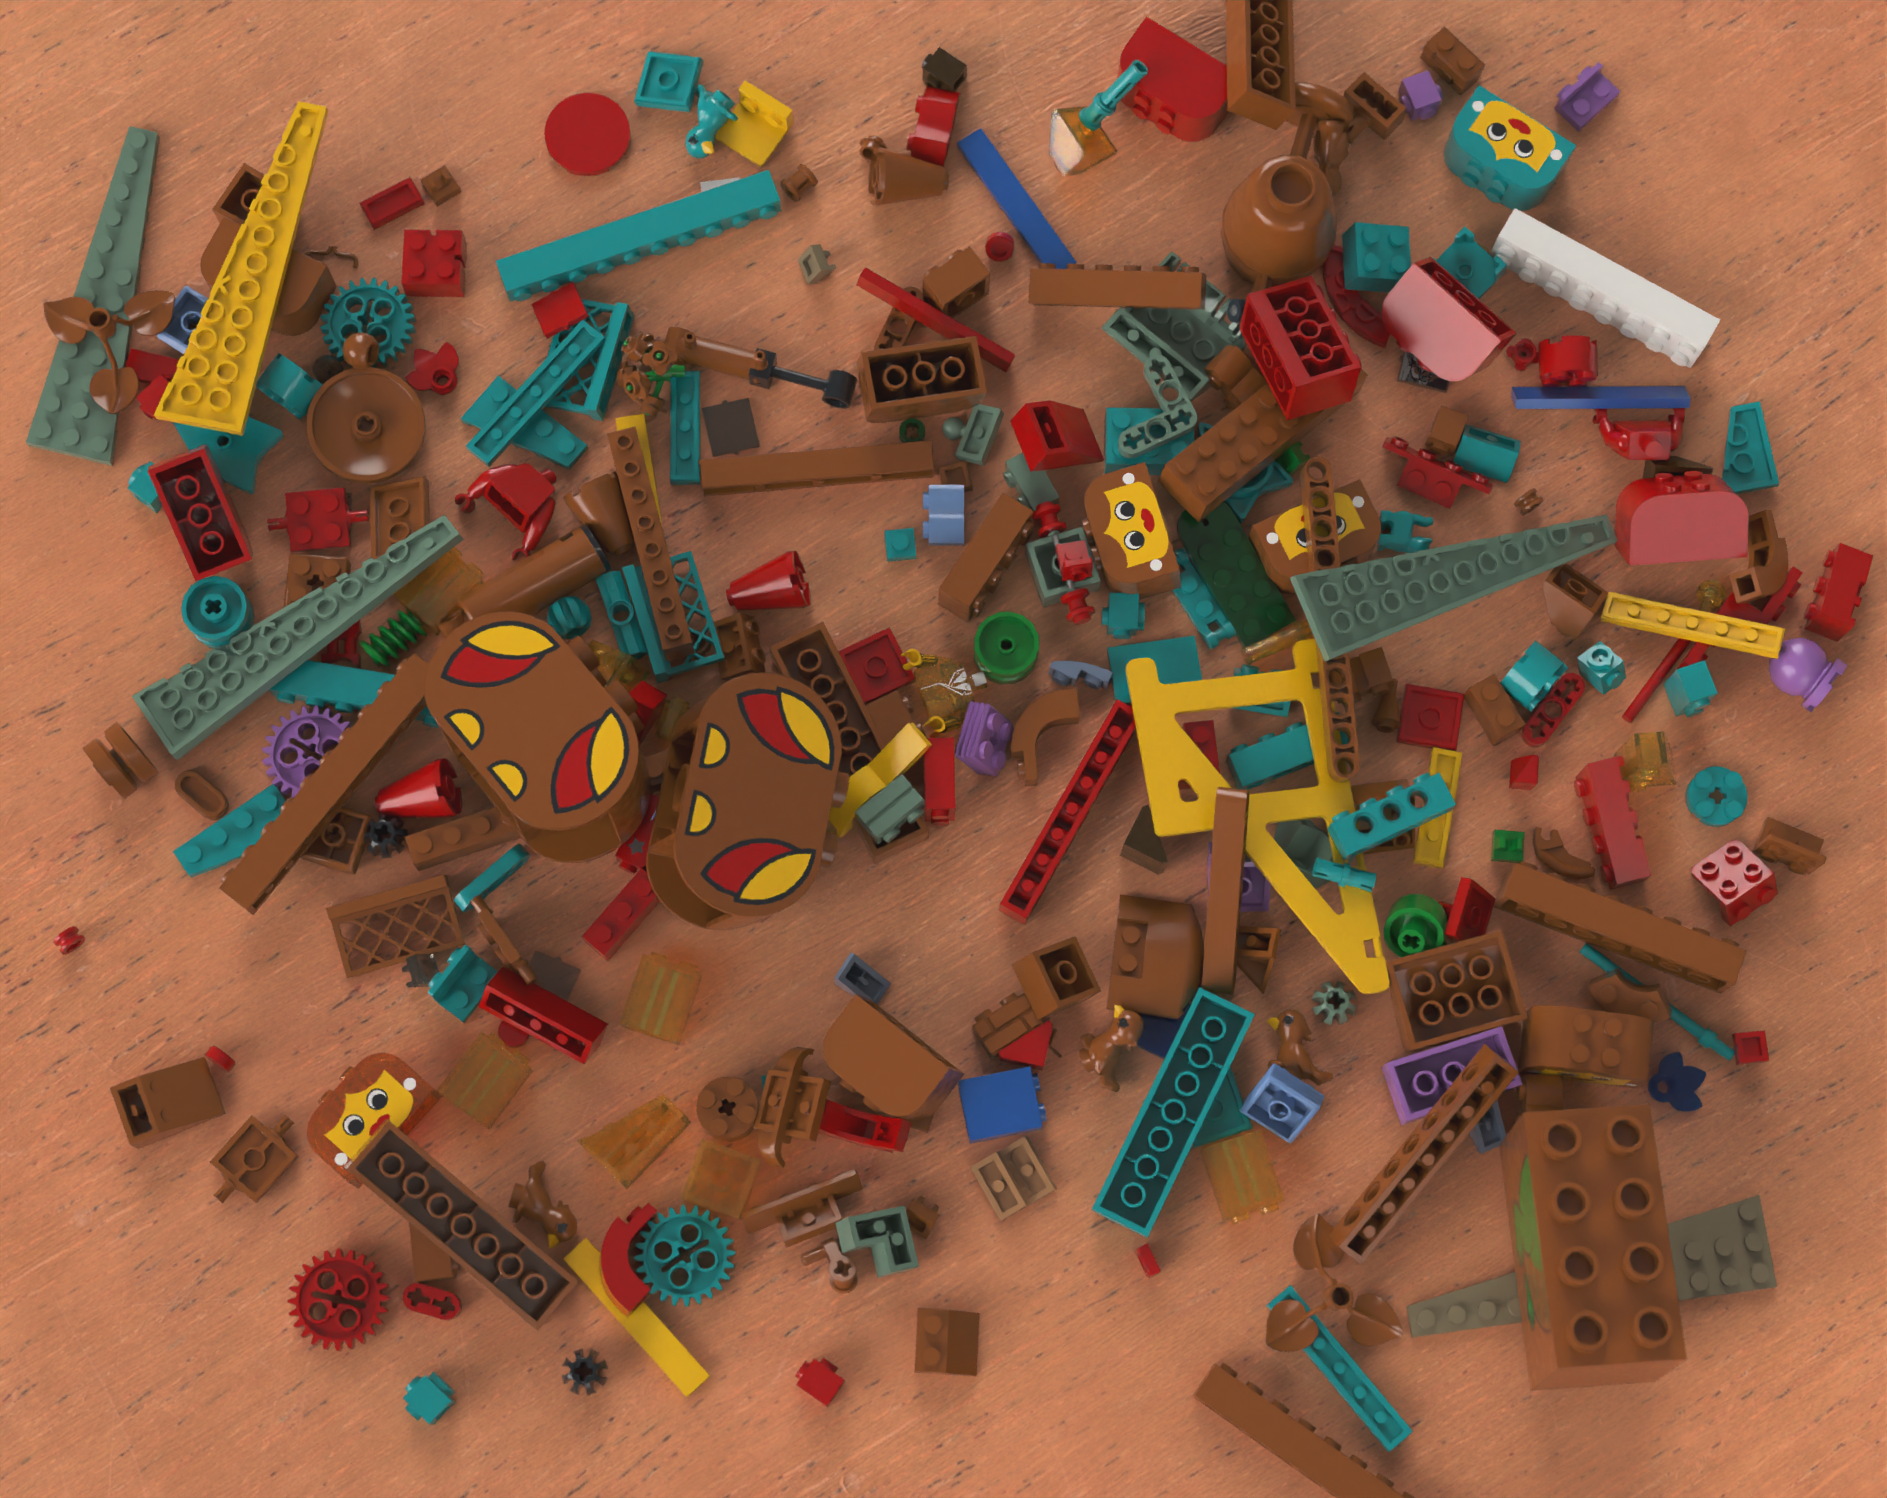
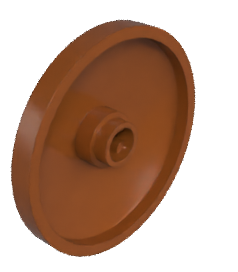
M373 367L349 369L336 374L326 381L314 395L306 419L308 440L320 463L331 473L344 480L366 484L382 482L403 472L419 454L426 429L424 411L414 390L397 375Z

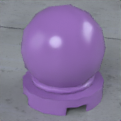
M1806 638L1784 641L1778 659L1769 658L1771 681L1780 691L1788 695L1802 696L1804 701L1801 706L1809 712H1812L1832 689V682L1838 675L1841 676L1847 668V664L1839 658L1833 663L1828 662L1826 652L1816 642Z

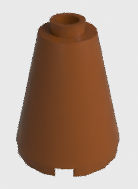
M876 147L873 153L878 154L876 161L871 160L869 170V193H874L875 199H870L872 205H884L941 196L943 190L948 189L949 174L945 173L944 167L883 147Z
M613 472L610 476L609 474L602 475L579 487L580 492L575 495L571 491L564 496L568 507L583 524H586L608 555L615 553L616 557H619L632 550L630 544L634 543L635 540L616 472Z

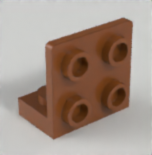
M1770 817L1764 820L1753 850L1761 854V859L1770 863L1780 862L1788 865L1790 871L1800 875L1812 873L1825 864L1827 859L1826 856L1819 854L1824 839Z

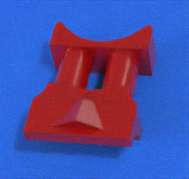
M360 620L327 645L326 654H321V663L332 664L336 661L345 660L353 663L359 669L361 668V656L359 653L356 654L357 640L362 633ZM339 640H345L344 654H339Z

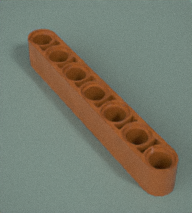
M1218 787L1216 793L1202 989L1211 993L1233 995L1235 989L1250 796L1249 790Z

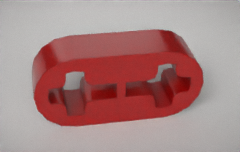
M414 1283L409 1285L403 1292V1303L408 1309L441 1320L450 1321L459 1316L462 1309L461 1300L457 1295L428 1285ZM418 1289H422L421 1295L430 1298L429 1304L418 1302L417 1306H413L414 1301L410 1299V1294L417 1293ZM450 1297L451 1304L455 1305V1309L443 1315V1309L434 1306L435 1301L446 1302L447 1298Z

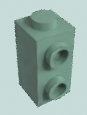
M1023 452L1006 461V472L1003 473V476L1010 488L1015 487L1019 494V497H1017L1019 503L1033 512L1036 510V506L1043 502L1052 501L1053 504H1059L1060 497L1045 471L1030 472Z

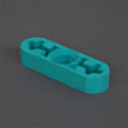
M517 844L465 887L455 897L454 902L464 913L474 908L470 903L474 897L481 895L482 899L486 898L529 860L531 855L521 844Z

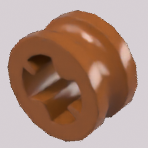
M1535 488L1529 490L1514 502L1516 507L1519 506L1521 508L1520 513L1522 516L1534 510L1544 501L1542 497L1536 496L1537 490Z

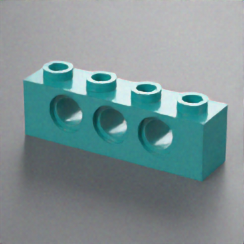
M1429 772L1415 778L1413 780L1414 784L1405 789L1402 785L1397 786L1386 792L1387 797L1379 801L1376 798H1371L1360 804V810L1350 814L1346 810L1335 815L1332 818L1333 822L1327 830L1343 861L1452 811L1456 803L1440 772L1433 776ZM1414 795L1421 797L1424 801V807H1414L1410 802V797ZM1383 809H1393L1397 813V820L1391 821L1386 819L1383 815ZM1356 822H1367L1371 829L1370 832H1359L1356 828Z

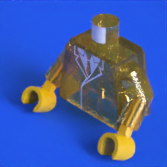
M913 648L902 653V657L906 656L910 659V662L903 665L904 670L917 667V669H914L916 685L929 719L924 724V727L931 726L935 729L929 735L930 738H936L940 733L959 729L964 722L969 703L971 701L975 702L972 692L988 687L983 671L966 675L962 663L955 662L951 658L919 653V651Z

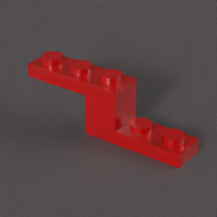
M1793 566L1787 572L1782 588L1778 592L1771 594L1760 611L1749 603L1737 604L1735 595L1731 592L1715 614L1767 625L1771 619L1776 622L1786 608L1782 605L1787 596L1792 598L1800 588L1801 584L1797 581L1803 572ZM1695 642L1677 669L1706 661L1709 656L1704 653L1710 645Z

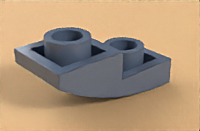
M1052 661L1048 674L1052 676L1051 679L1062 686H1068L1069 684L1075 687L1079 677H1081L1086 685L1094 689L1101 687L1106 690L1111 682L1113 672L1084 662Z

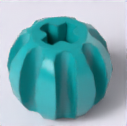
M576 596L563 597L555 601L548 609V624L562 639H574L577 635L581 636L591 625L592 617L589 607L585 601Z

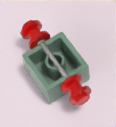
M1052 501L1043 502L1036 506V510L1032 514L1034 520H1040L1042 528L1038 530V535L1043 539L1026 543L1025 550L1042 606L1046 607L1059 602L1068 604L1070 612L1066 615L1067 621L1074 622L1075 625L1087 623L1092 619L1091 615L1095 613V609L1093 606H1087L1085 598L1089 596V593L1099 591L1101 579L1084 529L1079 527L1063 532L1067 529L1065 522H1059L1057 514L1061 511L1060 505L1053 504ZM1085 540L1088 555L1093 560L1092 577H1087L1081 581H1062L1055 551L1056 544Z

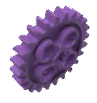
M317 705L314 706L312 713H309L307 708L302 706L301 715L299 716L295 711L290 710L292 719L288 721L281 716L280 720L283 724L281 728L274 725L271 726L276 733L275 736L265 737L271 746L262 748V751L270 755V757L262 761L265 766H272L266 771V774L269 777H275L272 781L274 786L279 787L283 785L281 792L284 795H287L292 790V798H294L301 789L300 784L313 769L320 767L317 759L312 756L308 757L301 748L291 744V739L297 740L311 752L316 751L322 758L330 745L339 744V737L342 732L352 726L349 721L341 724L343 717L340 713L332 718L330 708H327L321 714L320 708ZM306 729H316L314 737L309 740L302 739V734ZM288 753H298L294 763H284Z

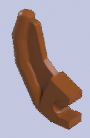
M1536 827L1534 829L1533 846L1538 860L1557 874L1580 880L1595 875V868L1591 867L1590 862L1569 855L1564 848L1558 830L1553 829L1550 832V840H1544L1541 837L1542 828Z

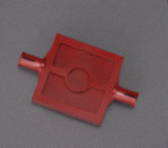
M344 487L285 493V517L268 518L267 523L275 525L267 526L269 531L286 529L289 535L291 552L351 547L350 530L352 523L369 522V516H361L369 515L368 509L351 511L347 504L346 488Z

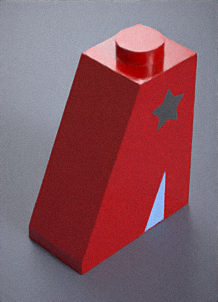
M653 794L650 795L649 806L642 823L635 833L619 847L615 854L617 861L620 862L619 867L633 875L641 868L647 872V852L659 797Z

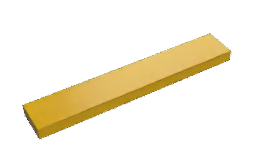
M1609 591L1601 615V622L1775 659L1779 657L1785 635V628Z
M585 1238L563 1259L688 1398L710 1375L644 1301L628 1318L612 1303L604 1290L600 1277L599 1262L601 1253Z

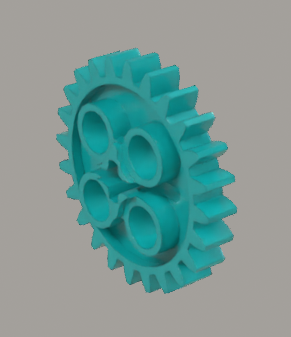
M374 277L370 285H367L364 278H361L360 286H355L352 281H349V290H345L340 286L339 291L341 295L339 297L333 294L330 295L333 305L324 304V308L329 314L320 316L322 322L326 323L320 326L323 334H327L323 337L326 345H330L328 347L330 353H337L338 361H344L342 348L346 335L350 332L366 333L363 325H368L367 333L374 338L379 335L387 336L384 342L378 343L379 355L377 361L371 367L376 368L377 362H381L384 367H387L386 359L389 357L395 362L398 361L395 353L399 351L405 354L406 350L403 343L412 344L413 341L408 334L416 332L415 327L411 325V323L416 321L414 314H411L413 311L411 303H406L408 299L405 293L399 295L397 286L389 290V284L386 280L378 286V282ZM373 300L374 302L370 309V317L373 322L369 323V302ZM362 305L360 311L356 313L349 312L353 306ZM384 308L391 309V312L386 316L378 315Z
M685 1205L681 1206L680 1214H676L673 1208L670 1207L669 1217L667 1218L660 1212L657 1213L660 1222L655 1224L652 1221H648L647 1223L652 1229L651 1232L641 1231L640 1234L646 1241L645 1243H636V1247L643 1250V1254L635 1256V1260L644 1263L643 1266L637 1269V1273H647V1276L642 1281L645 1284H654L650 1291L652 1295L659 1290L662 1291L660 1296L662 1302L668 1296H672L673 1306L677 1305L680 1298L683 1299L686 1307H689L691 1298H695L696 1302L701 1305V1295L703 1294L713 1299L711 1289L714 1287L722 1291L723 1288L719 1283L720 1279L730 1280V1277L724 1272L725 1269L735 1267L734 1264L727 1261V1258L736 1255L735 1251L727 1250V1246L734 1242L733 1239L723 1238L728 1232V1228H717L721 1221L719 1217L710 1222L709 1210H706L702 1216H699L698 1206H694L691 1214L687 1213ZM694 1226L699 1231L698 1238L694 1242L687 1243L682 1239V1232L686 1227ZM709 1240L707 1246L690 1255L692 1261L686 1263L682 1260L668 1271L662 1272V1267L680 1258L681 1254L679 1251L684 1248L688 1252L702 1241ZM662 1243H668L672 1246V1254L665 1260H661L656 1256V1249ZM705 1252H710L715 1256L714 1265L708 1269H703L698 1264L700 1255ZM679 1269H684L689 1274L687 1283L682 1286L674 1285L672 1281L673 1273Z

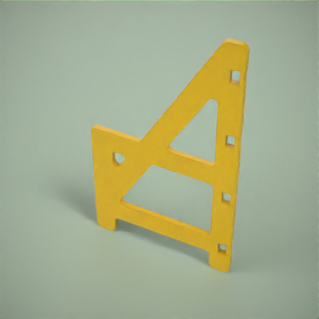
M1315 639L1300 640L1295 643L1292 648L1295 669L1208 680L1162 684L1159 682L1156 664L1152 659L1137 658L1130 660L1126 665L1125 671L1154 831L1159 837L1212 831L1214 828L1218 787L1231 788L1176 722V714L1295 700L1303 704L1318 786L1250 794L1245 854L1361 993L1374 994L1384 992L1389 986V977L1385 957H1383L1372 892L1347 885L1345 887L1338 886L1343 913L1341 915L1336 914L1266 830V824L1311 818H1323L1328 829L1335 815L1346 810L1350 814L1356 812L1350 781L1340 783L1332 780L1327 769L1320 688H1313L1311 674L1318 673ZM1333 701L1331 703V708L1333 712L1336 713ZM1335 731L1334 738L1336 742L1342 744L1340 731ZM1339 760L1337 762L1339 772L1347 775L1346 761ZM1178 781H1186L1197 794L1198 799L1192 802L1182 801ZM1357 821V822H1356V828H1357V830L1359 831V826H1358V821ZM1328 832L1334 863L1342 865L1344 862L1348 863V860L1343 861ZM1361 853L1356 856L1358 867L1353 866V868L1367 871L1364 856ZM1373 941L1376 958H1367L1364 942Z

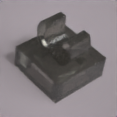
M434 954L412 955L406 958L407 965L402 968V972H410L412 978L411 982L406 983L407 987H428L431 979L439 972Z

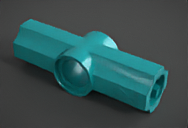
M610 571L596 578V582L623 661L633 662L642 659V657L648 654L621 572ZM620 611H626L630 614L628 619L622 622L616 621L614 618Z

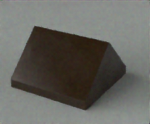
M1148 804L1142 807L1124 842L1120 856L1156 874L1164 873L1168 859L1160 837L1155 834L1152 814Z

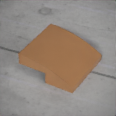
M1028 1136L1020 1138L970 1167L1000 1221L1057 1190Z

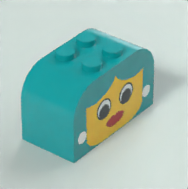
M1478 85L1455 119L1444 147V159L1451 172L1461 178L1465 185L1479 189L1492 202L1501 203L1513 210L1516 208L1519 211H1525L1537 207L1545 199L1566 168L1577 145Z

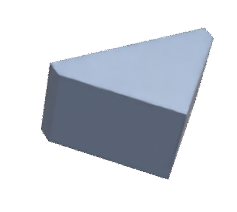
M852 952L834 977L835 985L853 996L857 994L873 1000L876 1004L879 1003L891 984Z
M1497 1100L1470 1131L1473 1142L1480 1154L1500 1146L1506 1137Z

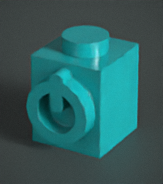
M149 461L148 464L140 465L129 478L128 489L136 499L158 513L163 506L147 472L149 466L154 464Z
M1109 593L1108 607H1102L1101 620L1102 625H1107V634L1113 635L1116 639H1129L1131 636H1136L1137 630L1144 631L1145 602H1139V594Z
M1598 641L1577 657L1580 675L1603 695L1611 689L1620 686L1623 680L1626 679L1624 661L1601 641Z
M435 1372L430 1376L424 1375L422 1378L416 1376L406 1386L405 1390L408 1393L403 1397L408 1403L405 1409L416 1420L422 1417L430 1425H434L456 1402L451 1398L455 1391Z

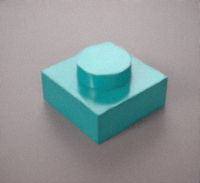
M914 528L884 531L887 562L916 559Z

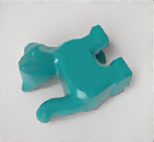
M1381 510L1379 517L1381 531L1387 528L1389 529V534H1380L1377 541V551L1391 549L1397 552L1415 553L1429 549L1433 540L1420 536L1412 537L1414 525L1421 527L1431 526L1434 522L1432 517H1423L1407 511L1392 513L1391 511Z

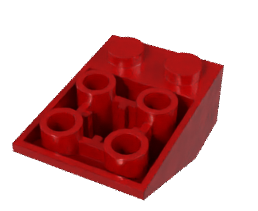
M1051 400L1025 403L1010 420L1030 472L1104 461L1084 409Z

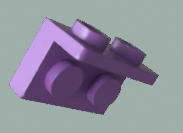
M1600 62L1593 68L1587 66L1577 76L1578 81L1573 86L1567 84L1557 95L1559 100L1554 109L1578 132L1616 99L1620 93L1600 73L1603 68Z

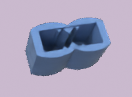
M929 485V492H923V509H929V521H923V539H929V546H964V485Z

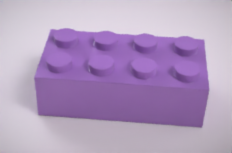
M1502 1026L1390 1061L1383 1065L1381 1068L1401 1125L1423 1119L1484 1044L1503 1057L1517 1070ZM1519 1073L1502 1093L1517 1089L1523 1085Z

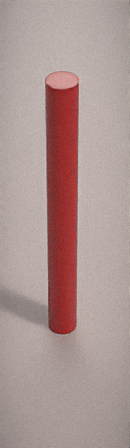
M1678 638L1622 715L1625 721L1628 723L1633 722L1690 644V640Z

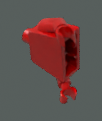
M1672 408L1674 415L1669 414L1668 420L1613 421V424L1607 418V409H1595L1596 415L1593 417L1592 423L1600 424L1599 430L1605 445L1611 447L1614 452L1628 460L1670 459V452L1676 450L1683 439L1685 408Z

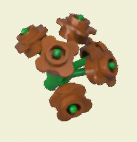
M639 331L635 337L629 336L623 342L621 351L625 354L622 358L623 367L617 372V382L620 388H624L627 396L629 395L633 401L642 405L640 410L645 412L647 416H657L658 412L666 414L667 410L663 409L665 400L658 397L664 381H670L671 377H684L685 367L684 365H673L677 361L678 355L675 351L667 349L664 342L655 340L651 333L643 336V333ZM630 359L636 363L640 360L644 365H650L652 371H638L635 365L629 366L627 361ZM657 381L653 394H649L651 382Z

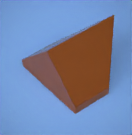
M1240 926L1237 966L1264 995L1275 960L1281 929Z

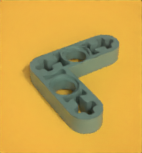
M1156 354L1147 358L1143 374L1163 413L1121 433L1117 447L1119 453L1125 458H1137L1190 433L1196 426L1197 413L1170 362L1162 355ZM1152 364H1156L1157 367L1163 366L1161 375L1164 381L1159 386L1156 385L1160 383L1158 373L1156 371L1150 372ZM1166 388H1174L1179 396L1174 401H1167L1163 398L1162 391ZM1179 414H1182L1184 417H1190L1188 425L1179 422L1174 425V432H1171L1170 424L1178 421ZM1153 425H1160L1165 429L1166 434L1162 438H1154L1150 435L1149 429ZM1141 431H1143L1145 440L1138 441L1136 449L1133 450L1130 446L1125 447L1127 438H1130L1131 441H1136L1141 438Z

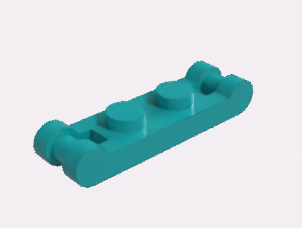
M1181 547L1174 551L1177 563L1184 571L1180 573L1181 587L1172 591L1211 650L1219 645V641L1225 638L1229 640L1236 636V631L1193 567L1187 553ZM1216 622L1219 629L1212 632L1208 626Z

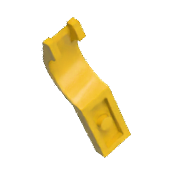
M908 723L868 765L862 767L849 777V787L841 808L831 807L829 821L837 829L838 837H843L853 827L852 821L855 817V811L898 776L903 775L932 746L914 723Z

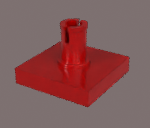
M1461 877L1454 903L1438 901L1445 910L1448 919L1444 934L1455 943L1485 935L1496 898L1473 879Z

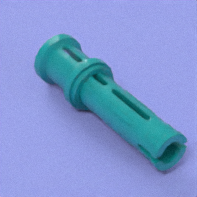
M1134 60L1105 92L1097 93L1093 98V102L1079 112V119L1086 128L1092 131L1098 130L1101 127L1102 121L1107 116L1115 113L1117 103L1147 75L1148 70L1144 63Z

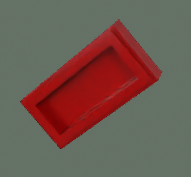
M411 177L360 202V206L374 230L425 204Z

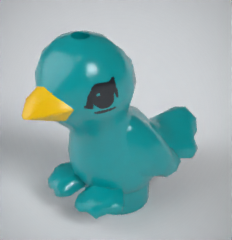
M700 84L695 92V95L699 98L697 110L699 124L688 132L685 140L686 150L692 157L697 159H703L714 153L717 131L728 119L733 121L738 119L730 111L735 103L719 89L715 93L707 91L705 86Z

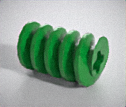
M407 607L408 614L401 610L396 612L398 622L392 618L387 619L389 629L382 625L378 627L380 637L373 633L369 634L371 644L363 640L359 642L363 650L378 667L380 663L387 667L391 666L388 659L389 655L398 660L400 658L397 651L398 648L408 652L409 648L406 641L409 640L417 644L416 633L424 637L427 636L423 625Z

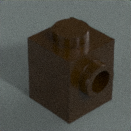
M940 47L934 54H928L921 66L923 68V81L929 87L956 92L967 78V65Z

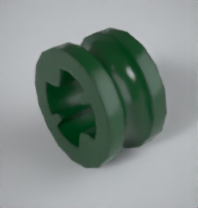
M916 418L904 420L899 428L901 442L924 441V424ZM912 427V430H914V427L918 429V437L912 438L911 435L908 438L906 436L907 428Z

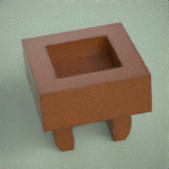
M445 165L421 179L423 187L436 206L461 193L460 187Z
M921 1196L917 1201L912 1199L906 1213L910 1230L927 1239L939 1217V1214H937L939 1206L935 1204L932 1210L922 1205L925 1198Z

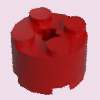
M1572 335L1561 336L1562 341L1550 344L1549 338L1539 342V379L1543 387H1557L1559 383H1569V387H1586L1587 381L1597 379V340L1590 342V337Z

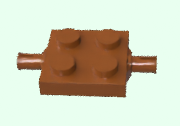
M481 895L474 897L470 903L482 921L477 927L490 945L497 943L499 947L494 950L507 969L513 967L522 976L527 986L534 983L538 977L528 965L529 962L522 959L492 916L493 910L489 909Z
M251 1115L210 1161L221 1172L226 1181L213 1195L220 1202L224 1203L236 1189L244 1192L255 1203H258L299 1157L287 1146L284 1138H282L295 1123L284 1115L280 1122L272 1129L264 1126Z

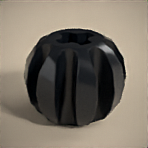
M388 814L379 815L380 818L377 823L373 819L368 822L367 825L371 830L368 833H364V843H371L367 849L374 856L381 852L382 859L393 858L392 852L394 850H397L400 854L405 849L401 842L406 840L405 836H408V830L401 829L404 822L397 816L390 821ZM388 832L391 834L390 839H381L382 834L387 835Z
M582 1348L573 1351L576 1355L575 1362H571L566 1357L562 1365L570 1367L569 1374L561 1375L564 1384L574 1380V1385L570 1391L579 1395L582 1386L586 1387L587 1396L596 1393L593 1387L594 1382L598 1381L604 1386L607 1378L600 1377L599 1375L600 1370L608 1369L606 1360L596 1364L595 1360L600 1353L593 1349L590 1350L587 1358H584ZM587 1363V1368L592 1369V1375H587L586 1380L583 1381V1377L578 1375L577 1371L578 1369H583L584 1364Z

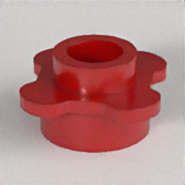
M1528 338L1521 339L1515 346H1509L1506 350V355L1512 358L1515 363V369L1518 371H1524L1528 365L1539 362L1537 349ZM1521 353H1525L1526 356L1522 357Z

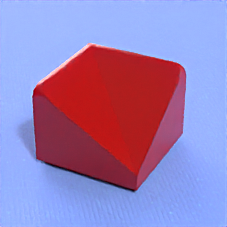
M1533 754L1519 757L1511 761L1509 788L1532 790L1538 783V755Z

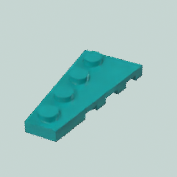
M272 784L181 845L173 853L191 878L227 865L230 861L241 858L242 853L249 845L257 843L262 836L261 831L264 826L270 821L274 822L281 814L280 809L286 799L279 789Z

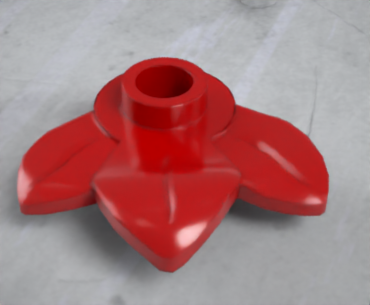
M448 342L441 346L437 354L424 349H415L414 366L416 370L406 375L405 378L409 385L418 391L432 390L438 395H447L454 391L457 386L458 380L455 371L459 365L458 354ZM442 378L448 379L445 385H439L438 382Z

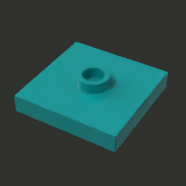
M648 51L634 99L636 106L690 112L704 63L702 58Z

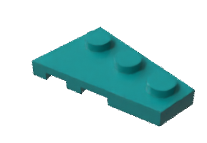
M1760 401L1730 408L1722 479L1736 494L1778 487L1779 485Z

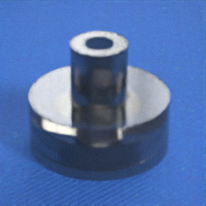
M323 355L314 362L312 371L317 381L323 385L336 374L343 372L344 368L337 357Z

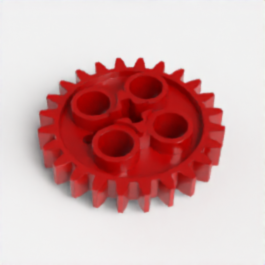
M342 1249L336 1250L335 1257H332L331 1253L326 1250L324 1251L323 1261L317 1256H313V1267L306 1264L302 1265L306 1272L304 1276L294 1275L300 1284L299 1286L289 1287L291 1291L297 1293L295 1298L287 1300L288 1303L296 1305V1309L289 1312V1316H299V1320L293 1326L295 1328L305 1327L301 1336L307 1338L313 1335L312 1345L316 1346L323 1340V1349L329 1350L334 1342L336 1351H342L343 1343L346 1342L349 1349H354L355 1339L365 1344L366 1338L364 1334L368 1333L375 1336L376 1331L372 1326L374 1324L384 1325V1322L379 1318V1314L389 1313L388 1309L382 1307V1302L391 1300V1297L382 1295V1291L386 1290L389 1284L379 1283V1280L385 1274L384 1272L373 1273L377 1263L371 1262L365 1265L366 1255L362 1254L355 1260V1251L350 1250L346 1257H344ZM327 1273H333L336 1278L334 1286L330 1289H324L321 1284L323 1276ZM357 1280H363L366 1285L365 1291L361 1296L355 1297L351 1292L352 1284ZM318 1291L333 1296L341 1294L344 1298L364 1302L366 1307L358 1308L341 1303L337 1308V1303L313 1297V1292ZM324 1303L327 1307V1314L323 1319L316 1320L313 1316V1309L317 1304ZM354 1310L357 1314V1321L352 1327H346L343 1323V1316L347 1311Z

